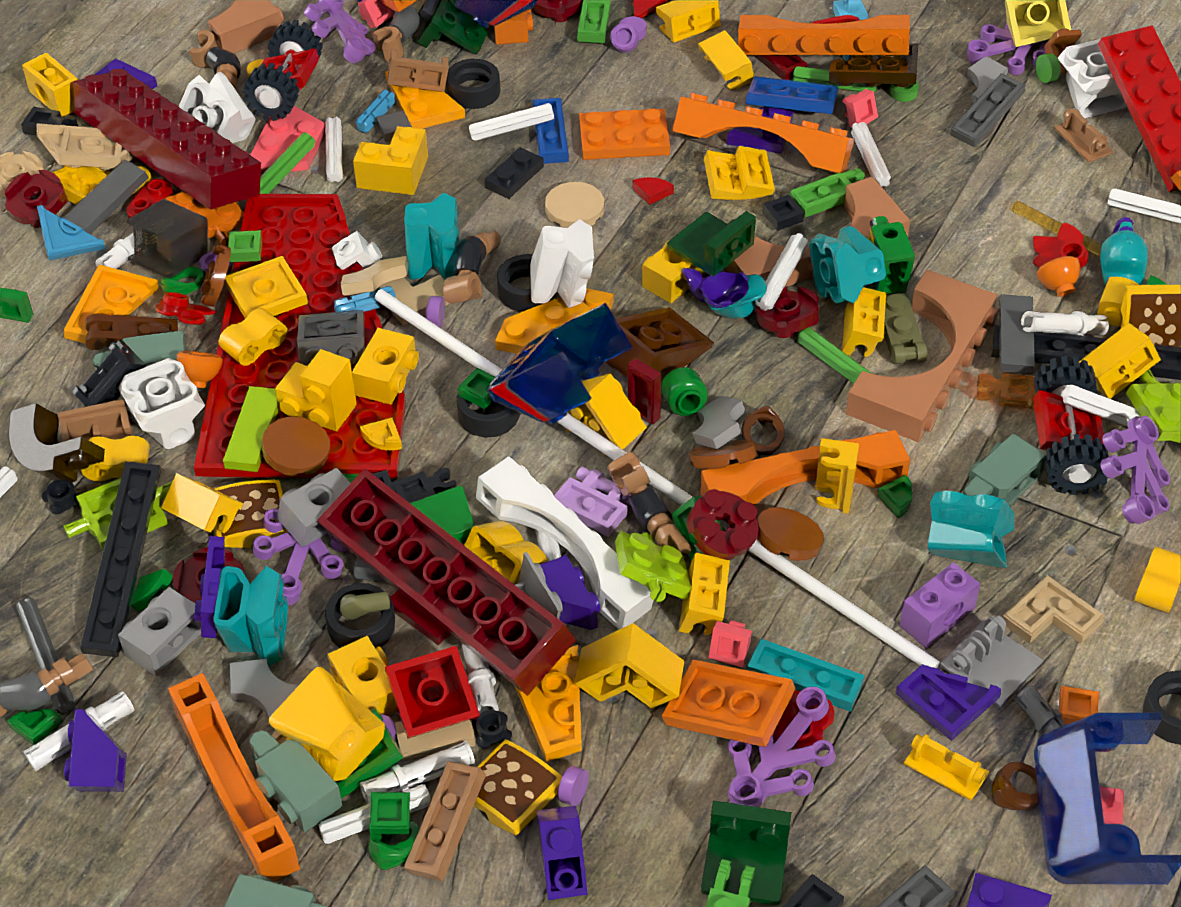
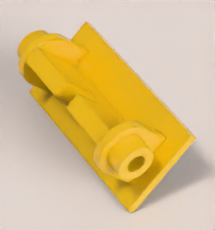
M917 734L911 744L913 749L904 761V765L970 801L973 800L990 771L981 767L982 763L979 761L975 763L956 752H952L947 747L930 739L928 734L924 736Z

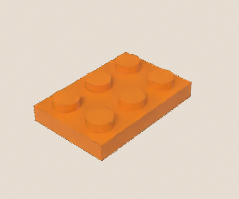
M665 108L579 113L583 160L670 155Z
M692 660L681 680L679 697L669 702L662 714V718L667 726L766 747L795 691V686L792 679Z

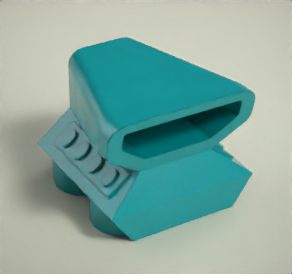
M443 192L431 203L407 204L405 207L404 225L409 279L422 278L432 266L436 268L444 280L455 276L454 250L459 244L456 198Z
M853 226L841 228L837 239L818 233L809 243L815 288H817L822 298L831 296L835 303L845 301L854 303L864 285L881 281L886 276L883 252Z
M954 491L935 492L930 501L932 522L928 539V550L934 556L1007 568L1006 552L1002 537L1014 530L1015 514L1006 500L985 494L971 496Z
M226 566L221 571L213 618L215 627L230 652H255L260 659H267L268 667L282 660L288 624L287 596H284L283 576L265 566L250 584L241 569Z

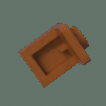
M1063 28L1054 32L1053 36L1044 45L1046 54L1053 53L1058 58L1066 47L1076 45L1075 43L1082 36L1081 30ZM1060 62V75H1066L1067 70Z

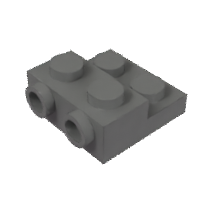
M364 310L299 315L297 344L300 364L309 365L320 349L348 358L351 364L358 363L366 349Z

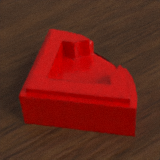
M644 177L632 181V189L649 205L674 194V185L660 178Z

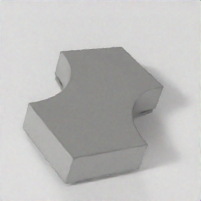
M987 56L969 67L967 77L977 88L972 94L971 102L974 103L1001 73L1007 75L1008 68Z
M721 395L697 411L702 425L692 433L695 442L718 449L741 434L736 420L745 411L742 400Z
M267 659L230 663L232 700L235 702H248L258 706L266 713L268 719L299 686L286 683L275 677L268 667Z

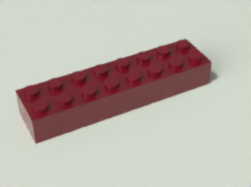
M112 69L109 73L88 75L85 79L73 81L74 113L93 127L98 128L104 135L117 142L128 152L210 210L260 195V161L178 107V105L163 97L160 93L144 84V82L129 74L126 70Z
M365 468L317 520L333 539L526 696L533 691L576 641L562 621Z

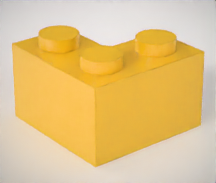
M397 126L390 145L361 142L353 160L357 188L414 195L428 159L426 129Z
M320 349L308 366L295 362L275 388L279 411L292 417H304L316 422L321 427L336 432L357 405L350 359Z
M611 373L577 382L553 402V404L622 450L647 428L641 419L640 412L630 403L623 392L621 384Z
M632 623L581 648L574 684L599 702L627 690L653 709L679 697L684 660L636 624Z

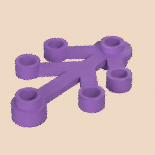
M318 0L316 4L309 3L304 14L315 22L311 28L317 36L326 38L331 29L336 27L344 43L343 56L346 60L356 64L358 61H362L365 55L371 56L377 47L371 40L365 37L368 29L343 10L344 0ZM324 12L330 15V17L320 20Z
M1007 21L1005 29L997 28L992 24H986L981 29V39L969 42L967 57L970 63L975 64L983 57L1017 49L1014 56L1008 60L1007 68L1010 74L1020 75L1024 72L1025 59L1031 46L1042 43L1040 49L1033 53L1032 65L1036 67L1037 58L1040 55L1046 54L1044 45L1049 40L1015 48ZM997 38L1006 40L992 45L988 43L996 41Z
M1135 416L1128 421V428L1126 430L1119 431L1114 429L1104 434L1102 438L1104 446L1111 453L1124 448L1127 443L1134 444L1133 453L1120 457L1111 455L1101 461V469L1109 479H1113L1123 474L1124 470L1132 468L1131 498L1127 499L1122 507L1125 519L1131 524H1142L1149 521L1155 515L1168 511L1170 507L1169 501L1162 493L1161 488L1169 485L1171 479L1153 446L1154 441L1159 437V433L1155 423L1148 416ZM1145 484L1151 494L1149 497L1144 494Z
M270 509L264 515L263 526L269 532L277 533L284 528L281 522L273 523L269 521L270 519L278 518L279 509ZM289 532L275 538L259 536L254 541L253 554L261 560L270 559L274 553L295 545L287 569L282 574L283 584L293 586H284V596H287L288 605L295 604L301 597L302 582L299 576L309 549L320 564L321 573L324 577L336 579L342 573V559L336 555H331L320 538L302 548ZM327 533L331 538L330 544L334 550L339 552L347 551L346 548ZM259 546H267L270 549L262 550ZM327 565H335L337 568L330 569Z
M808 687L798 694L796 699L799 709L798 714L775 744L772 735L766 747L759 746L761 762L753 773L749 758L753 754L751 744L735 740L729 741L728 749L734 759L737 775L732 780L728 790L731 803L760 807L768 796L793 791L798 796H806L812 792L814 782L811 774L805 769L795 770L790 776L768 779L775 770L810 762L826 767L835 761V750L833 745L827 740H819L812 746L791 750L810 723L821 720L827 714L829 704L822 689ZM819 705V707L809 710L811 706ZM738 746H746V748L741 752L735 751V749ZM822 750L829 751L826 756H817ZM798 780H807L806 784L802 786L795 785ZM748 791L754 792L750 796L743 797V795Z

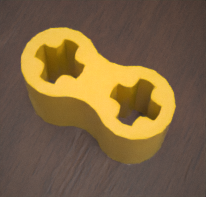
M257 308L241 323L228 326L220 335L219 346L241 365L247 366L255 362L264 351L278 347L286 338L287 327L264 308Z
M100 436L92 437L89 441L105 449L104 461L89 465L88 468L81 469L83 476L92 481L100 482L110 478H121L125 461L148 463L150 445L148 441L139 436H127L117 440Z
M1155 546L1134 601L1169 614L1181 584V555Z

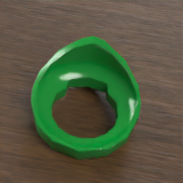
M198 267L183 268L162 278L160 284L164 293L176 292L187 295L202 285L204 272ZM185 277H197L192 283L179 282L180 279Z
M410 820L409 831L412 833L411 836L396 846L383 843L381 841L382 834H370L368 841L370 857L378 868L389 870L401 865L408 859L419 832L416 823Z

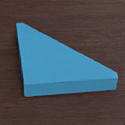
M42 205L37 206L49 261L106 249L104 240L97 239L83 231V228L46 210Z

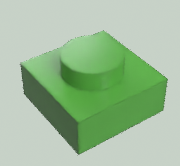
M261 230L230 232L228 247L231 248L229 262L261 261Z

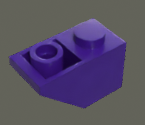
M566 555L540 565L545 575L546 585L551 592L555 591L561 600L563 610L560 613L559 620L563 623L588 630L598 628L597 613L601 611L600 603L596 594L593 591L589 593L586 589L585 580L578 566L573 567Z
M75 709L74 720H70L68 725V740L72 743L71 758L66 759L64 767L65 780L69 781L68 786L77 791L124 792L127 753L92 715L83 709Z
M576 806L537 810L548 900L588 895L580 819Z

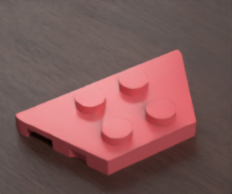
M296 106L283 119L279 117L277 121H273L272 116H270L250 155L261 162V172L266 171L302 133L306 132L315 139V145L291 171L308 170L325 136V123Z

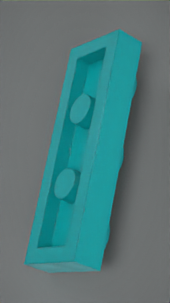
M762 638L747 666L748 671L792 679L795 690L798 691L808 687H818L824 691L827 700H830L833 706L850 712L862 688L865 676Z

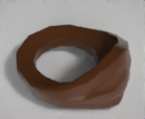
M763 406L750 413L745 418L741 428L743 440L753 441L750 430L757 421L772 423L773 428L776 430V439L772 444L766 446L756 444L758 455L774 453L780 448L785 438V429L779 416L771 407Z
M1011 762L1004 765L996 773L992 783L993 802L997 806L1009 810L1025 811L1033 809L1044 799L1047 793V785L1042 774L1034 767L1023 762ZM1023 772L1029 775L1037 785V792L1034 794L1019 793L1009 780L1012 777V773Z

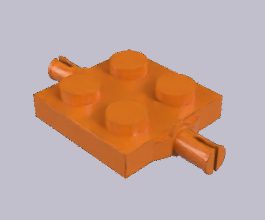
M185 191L166 197V207L190 242L202 238L215 237L220 245L226 246L227 244L228 246V232L242 226L244 212L236 202L210 210Z

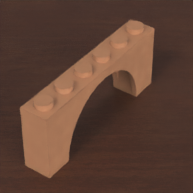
M235 0L225 12L208 20L209 31L214 34L218 47L236 53L271 39L275 30L284 21V17L278 6L275 7L270 0Z
M872 176L846 185L844 209L850 217V226L855 227L868 239L871 228L870 221L875 217L885 216L889 223H902L907 236L909 235L911 220ZM755 236L754 245L725 267L723 271L735 274L742 272L745 275L757 274L766 282L785 246L769 243ZM806 247L785 286H792L795 283L813 277L809 247Z
M926 269L914 288L912 309L914 313L926 318L940 329L949 342L951 348L950 355L937 367L912 376L887 377L862 371L848 393L846 415L887 431L896 430L898 435L919 443L926 431L931 432L938 416L937 411L939 409L944 410L950 398L949 391L951 388L956 389L963 375V367H970L975 355V347L983 345L987 335L986 328L994 326L999 314V309L995 308L998 294Z

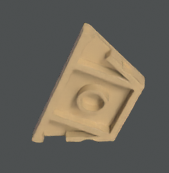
M37 123V137L58 164L68 165L73 168L90 166L110 170L116 168L124 159L129 162L135 157L117 142L104 135L98 128Z

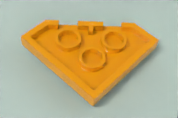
M586 288L584 301L574 307L568 308L563 299L559 297L505 318L495 340L496 350L587 368L536 337L556 328L555 334L591 361L613 306L614 293Z

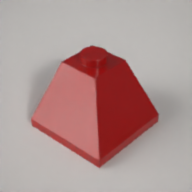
M457 646L385 666V672L407 739L480 716Z

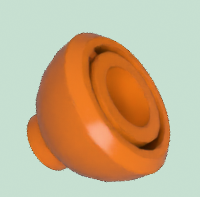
M1065 256L1051 260L1042 265L1036 275L1042 285L1049 290L1055 291L1058 297L1067 296L1076 290L1074 285L1080 275L1079 259L1073 256Z
M180 351L177 354L176 361L183 364L185 373L196 388H206L207 382L218 374L223 359L219 355L211 353Z

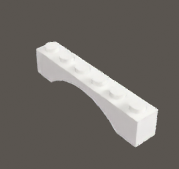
M507 457L478 477L476 499L499 520L516 522L543 532L554 538L576 558L587 574L593 592L599 600L600 613L618 630L634 623L651 610L653 600L650 597V591L647 586L621 575L617 553L603 541L596 531L590 530L581 522L573 510L561 504L547 487L540 485L524 466L518 465L512 458Z

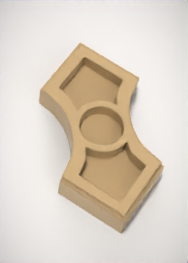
M407 256L378 260L364 270L343 275L341 281L343 295L375 291L384 283L406 277L408 273Z

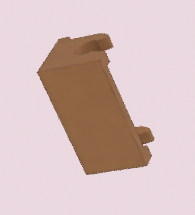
M391 49V58L388 63V84L444 92L449 69L448 57H442V63L397 57V50Z
M125 399L58 412L63 442L78 437L89 440L92 437L100 436L117 440L133 436Z

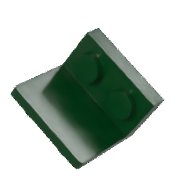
M440 0L433 16L426 23L418 43L427 48L433 39L438 41L442 34H444L472 53L478 54L491 27V24L487 22H491L493 18L466 0Z
M745 211L738 218L731 220L727 224L709 212H705L667 242V248L714 277L754 245L756 216Z
M713 800L710 835L701 892L709 895L710 889L714 888L721 860L724 859L731 861V872L729 879L726 881L724 891L739 894L742 871L745 870L747 865L755 868L748 896L750 901L779 905L792 812Z

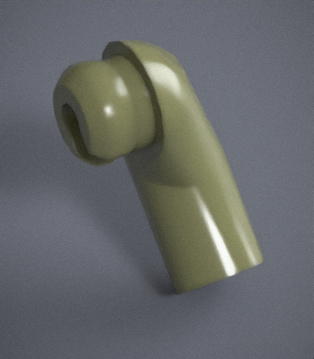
M388 592L357 596L354 594L345 595L340 601L339 610L345 618L351 620L357 619L369 612L390 609Z

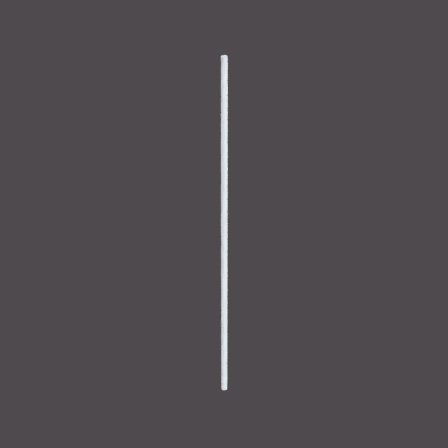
M383 289L376 293V301L474 367L504 382L509 380L508 387L611 459L616 460L627 454V452ZM640 462L651 481L648 484L681 506L693 497ZM721 520L725 530L730 528L727 522ZM757 539L748 550L919 666L923 664L938 668L940 661L781 555L771 553Z

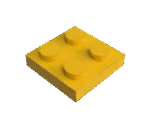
M283 256L225 277V285L245 319L257 308H264L270 314L276 316L308 304L307 294Z

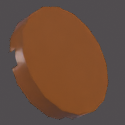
M220 244L213 251L217 258L216 261L211 260L208 264L201 290L203 297H201L200 302L212 307L216 304L222 290L231 255V248Z
M290 416L281 418L270 424L263 434V457L266 463L275 471L285 475L296 476L297 473L306 472L305 475L313 474L324 466L329 457L330 439L326 431L314 421L304 417Z
M731 440L718 449L700 446L689 452L690 464L697 469L724 468L729 465V460L737 459L738 463L742 464L753 460L757 456L756 444L751 440Z
M782 507L769 508L762 511L757 518L759 526L757 539L762 546L773 554L779 555L781 551L789 554L787 559L809 560L817 556L823 545L824 535L818 524L808 516L795 510Z

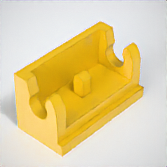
M674 0L656 7L657 15L665 22L659 28L665 35L671 38L673 43L721 26L718 0Z
M726 30L698 43L700 51L705 54L704 58L706 61L712 62L725 81L738 76L736 81L727 85L730 90L738 89L747 84L751 85L754 77L752 62Z
M863 287L856 302L851 303L848 301L845 307L842 351L850 356L855 351V346L861 344L866 346L864 357H868L874 352L877 343L882 342L884 338L886 306L885 292Z
M1130 323L1083 358L1088 362V366L1092 365L1094 369L1097 390L1109 399L1113 398L1161 360L1150 337Z
M821 438L815 490L830 492L834 496L832 498L817 497L816 503L822 507L843 510L842 513L849 514L859 443Z
M176 473L161 508L208 532L213 530L218 517L223 515V520L218 530L225 533L231 527L238 509L241 510L244 503L199 481Z
M695 553L687 571L692 589L686 600L683 599L679 632L689 634L694 624L701 623L705 625L704 635L707 636L713 633V628L717 621H723L730 560Z

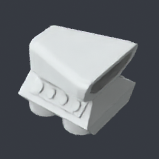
M1100 39L1066 47L1058 57L1067 70L1066 82L1075 109H1078L1084 118L1127 107L1097 45Z
M221 71L213 77L210 83L198 75L188 83L179 104L181 109L232 143L245 140L249 136L256 120L245 102Z
M578 219L568 228L544 226L542 228L530 263L531 300L533 303H546L556 292L559 293L568 308L581 304L584 301L587 280L591 277L594 259L592 226Z
M167 358L124 375L118 389L127 403L126 406L130 419L140 426L142 431L147 432L166 449L184 444L195 437L193 419L204 408L205 404L199 396L196 386L191 383L185 373L181 362Z

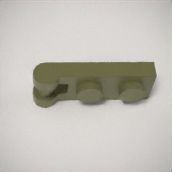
M908 294L886 295L884 335L893 364H903L905 360L915 359L916 362L927 361V346L922 340Z

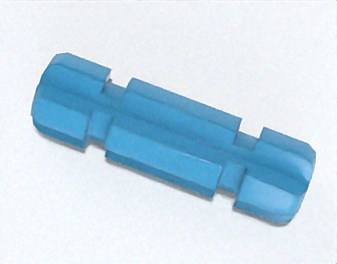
M383 90L365 109L363 114L356 119V129L368 133L377 123L376 117L384 115L395 103V94Z
M391 286L378 289V291L383 289L393 297H396ZM371 291L352 295L349 300L347 297L335 300L334 310L335 312L358 310L366 312L380 308L379 305L381 303L375 300L377 292Z

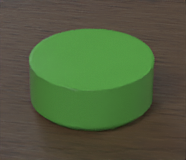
M1053 53L1040 55L1036 60L1038 78L1043 83L1056 81L1061 72L1058 58Z
M916 80V84H910L908 87H896L890 84V96L901 102L912 101L918 95L919 83Z

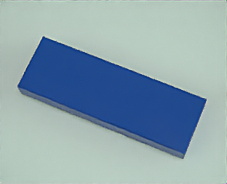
M561 98L533 100V107L547 103L551 104L554 113L553 120L535 125L539 156L544 158V164L569 162Z

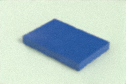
M755 76L747 92L746 104L832 114L838 87L835 85Z

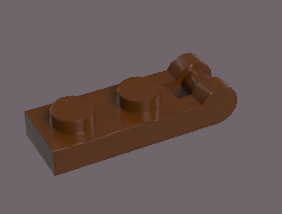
M91 314L86 318V330L88 331L86 334V346L91 350H100L104 347H109L112 342L117 343L118 340L128 337L178 331V319Z

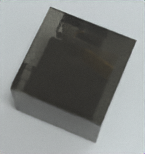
M162 199L127 220L128 224L133 225L134 254L129 256L128 260L166 278H173L198 262L204 254L208 253L207 218L166 199Z

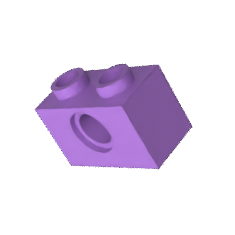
M953 562L904 600L900 627L925 648L929 647L975 610L980 583Z

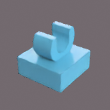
M861 0L834 1L833 11L836 17L853 15L860 20L867 19L868 13Z

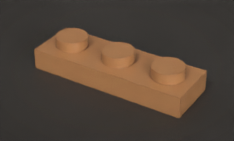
M447 761L404 866V869L410 874L444 881L486 776L481 768Z

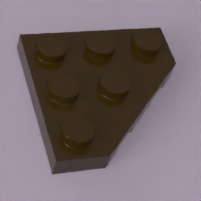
M909 43V55H852V59L845 63L841 59L831 61L829 83H836L839 86L864 83L869 87H877L881 84L908 87L910 84H916L918 43Z

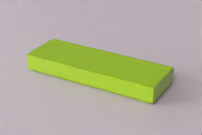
M249 386L223 459L225 469L258 472L263 458V434L267 427L275 422L279 411L275 389Z

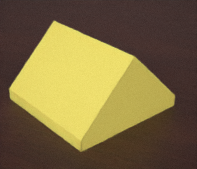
M1005 0L1007 25L1015 48L1049 40L1054 32L1063 28L1071 30L1065 0Z

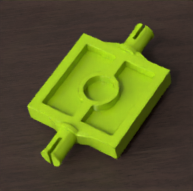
M1149 369L1138 377L1143 384H1131L1126 395L1141 417L1148 416L1153 420L1159 433L1157 441L1181 443V383H1160Z
M121 478L76 496L83 518L63 525L69 539L89 531L90 534L96 537L101 549L104 551ZM173 480L157 488L147 533L168 525L160 500L166 498Z
M620 530L614 542L620 574L647 586L653 601L655 598L656 602L663 601L666 593L686 600L692 587L684 556L681 552L668 545L663 547L656 545L653 542V536L651 534L648 536L647 532L628 534Z

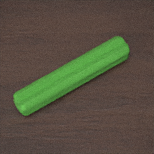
M797 66L793 75V81L835 85L838 89L861 92L868 89L875 93L877 87L866 86L864 83H853L850 86H839L836 83H829V70Z
M306 132L302 133L264 172L260 181V194H269L314 147L315 139Z
M808 327L799 332L798 342L853 384L862 371L871 373L812 328Z

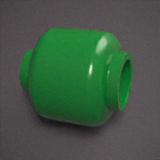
M679 367L670 371L664 377L661 384V393L666 404L675 414L680 416H690L697 413L707 402L708 391L700 375L691 368Z

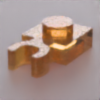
M1002 373L1001 379H995L989 374H979L976 399L989 401L993 398H999V406L1033 409L1035 376Z

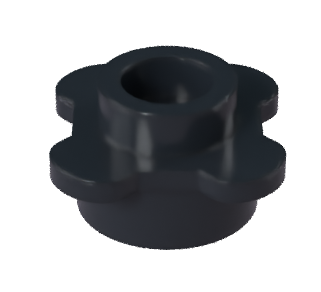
M57 480L48 485L42 494V499L44 502L49 503L50 512L58 515L72 506H78L76 496L80 494L74 491V484L72 482Z
M487 710L482 712L478 718L472 719V727L477 733L476 745L478 747L488 748L491 744L502 743L505 739L511 741L512 732L507 729L506 722L508 717L504 712ZM488 729H495V731L490 732Z

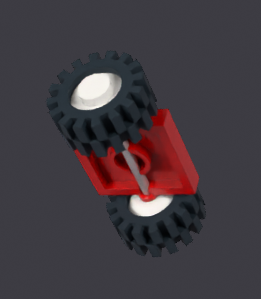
M293 20L292 24H290V21L284 22L283 25L280 24L268 44V49L270 50L268 53L269 57L264 58L259 68L256 67L244 84L242 93L245 95L243 100L244 102H249L247 105L249 110L256 109L254 115L257 117L262 113L264 114V120H268L270 116H272L273 121H277L279 117L281 119L285 118L292 111L299 97L300 89L304 88L320 59L323 43H319L321 37L314 36L312 29L308 30L306 28L307 23L303 22L299 26V20Z
M1067 356L1061 357V362H1057L1055 358L1051 359L1050 366L1044 363L1041 365V370L1036 371L1034 377L1036 395L1033 398L1040 449L1046 450L1047 453L1045 462L1049 483H1051L1052 488L1055 490L1059 488L1061 493L1065 494L1067 490H1070V495H1076L1077 491L1082 490L1083 495L1088 494L1089 488L1096 491L1099 489V484L1104 486L1107 483L1108 477L1105 476L1101 469V461L1108 458L1109 455L1102 439L1104 435L1102 418L1065 404L1061 397V392L1065 390L1067 385H1074L1097 394L1094 369L1092 365L1088 366V362L1084 359L1079 363V357H1073L1071 361H1068Z

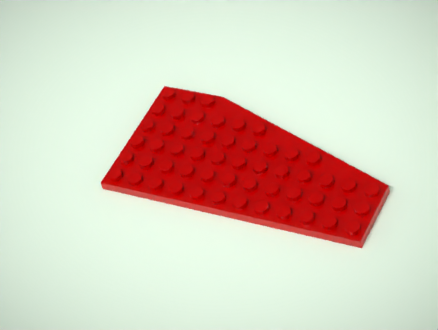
M260 194L247 198L241 231L261 230V261L234 262L232 274L283 256L307 294L308 304L274 316L287 327L286 338L278 347L264 351L250 365H241L225 352L218 342L216 355H219L223 362L218 374L211 379L194 463L195 476L314 478L318 474H326L335 468L342 474H360L365 468L372 474L387 470L390 479H398L401 449L389 451L371 446L363 439L360 426L393 418L402 442L406 408L404 390L402 393H397L391 405L356 396L357 405L337 432L322 427L330 439L329 457L324 466L313 474L305 475L306 472L297 473L296 476L285 475L275 471L266 463L264 457L258 472L224 468L223 459L249 386L272 389L277 387L295 362L300 363L297 344L299 315L335 313L334 301L347 297L349 300L350 296H352H345L342 293L341 281L343 275L363 270L357 261L344 270L337 266L332 247L350 235L338 194ZM228 292L220 335L228 326L245 320L230 292ZM375 309L364 312L366 347L377 328H382ZM357 363L351 364V370H352V371H353V369L355 368V366H356ZM278 411L276 420L290 416Z

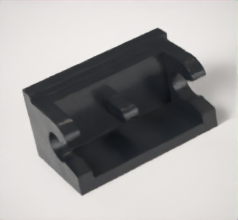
M124 341L112 342L109 346L110 354L84 384L82 383L80 387L76 385L72 390L85 407L118 400L122 395L118 387L124 375L145 368L146 364Z

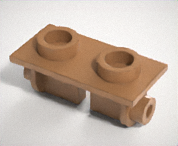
M1067 109L1063 114L1065 118L1064 123L1054 126V129L1088 163L1113 154V151L1108 147L1107 137L1092 125L1087 126L1088 121L1081 115L1078 109Z

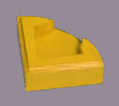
M393 418L360 426L363 439L371 446L389 451L402 449V442Z

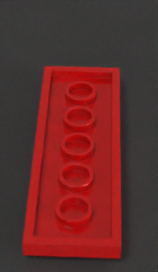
M1153 25L1102 37L1097 45L1168 192L1179 190L1171 177L1181 170V81Z

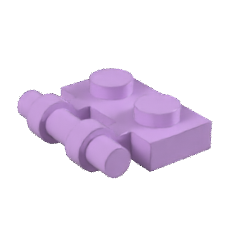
M582 466L576 474V478L582 482L569 477L554 497L566 508L573 510L578 519L586 526L609 537L626 517L627 505L623 503L630 505L628 498L632 494L622 495L616 484L605 478L604 473L596 469L591 471ZM598 490H601V491L607 493L608 495H605V494L599 492Z

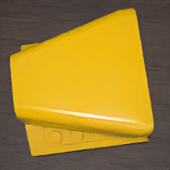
M323 667L313 669L269 718V724L277 732L286 736V740H294L301 743L334 781L345 780L384 738L385 723L339 683H336L331 674Z

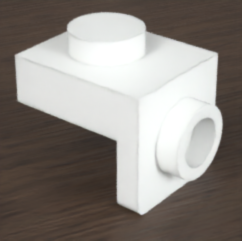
M358 231L342 239L332 247L337 266L341 270H344L356 261L366 269L382 258L377 245L374 242L368 243Z

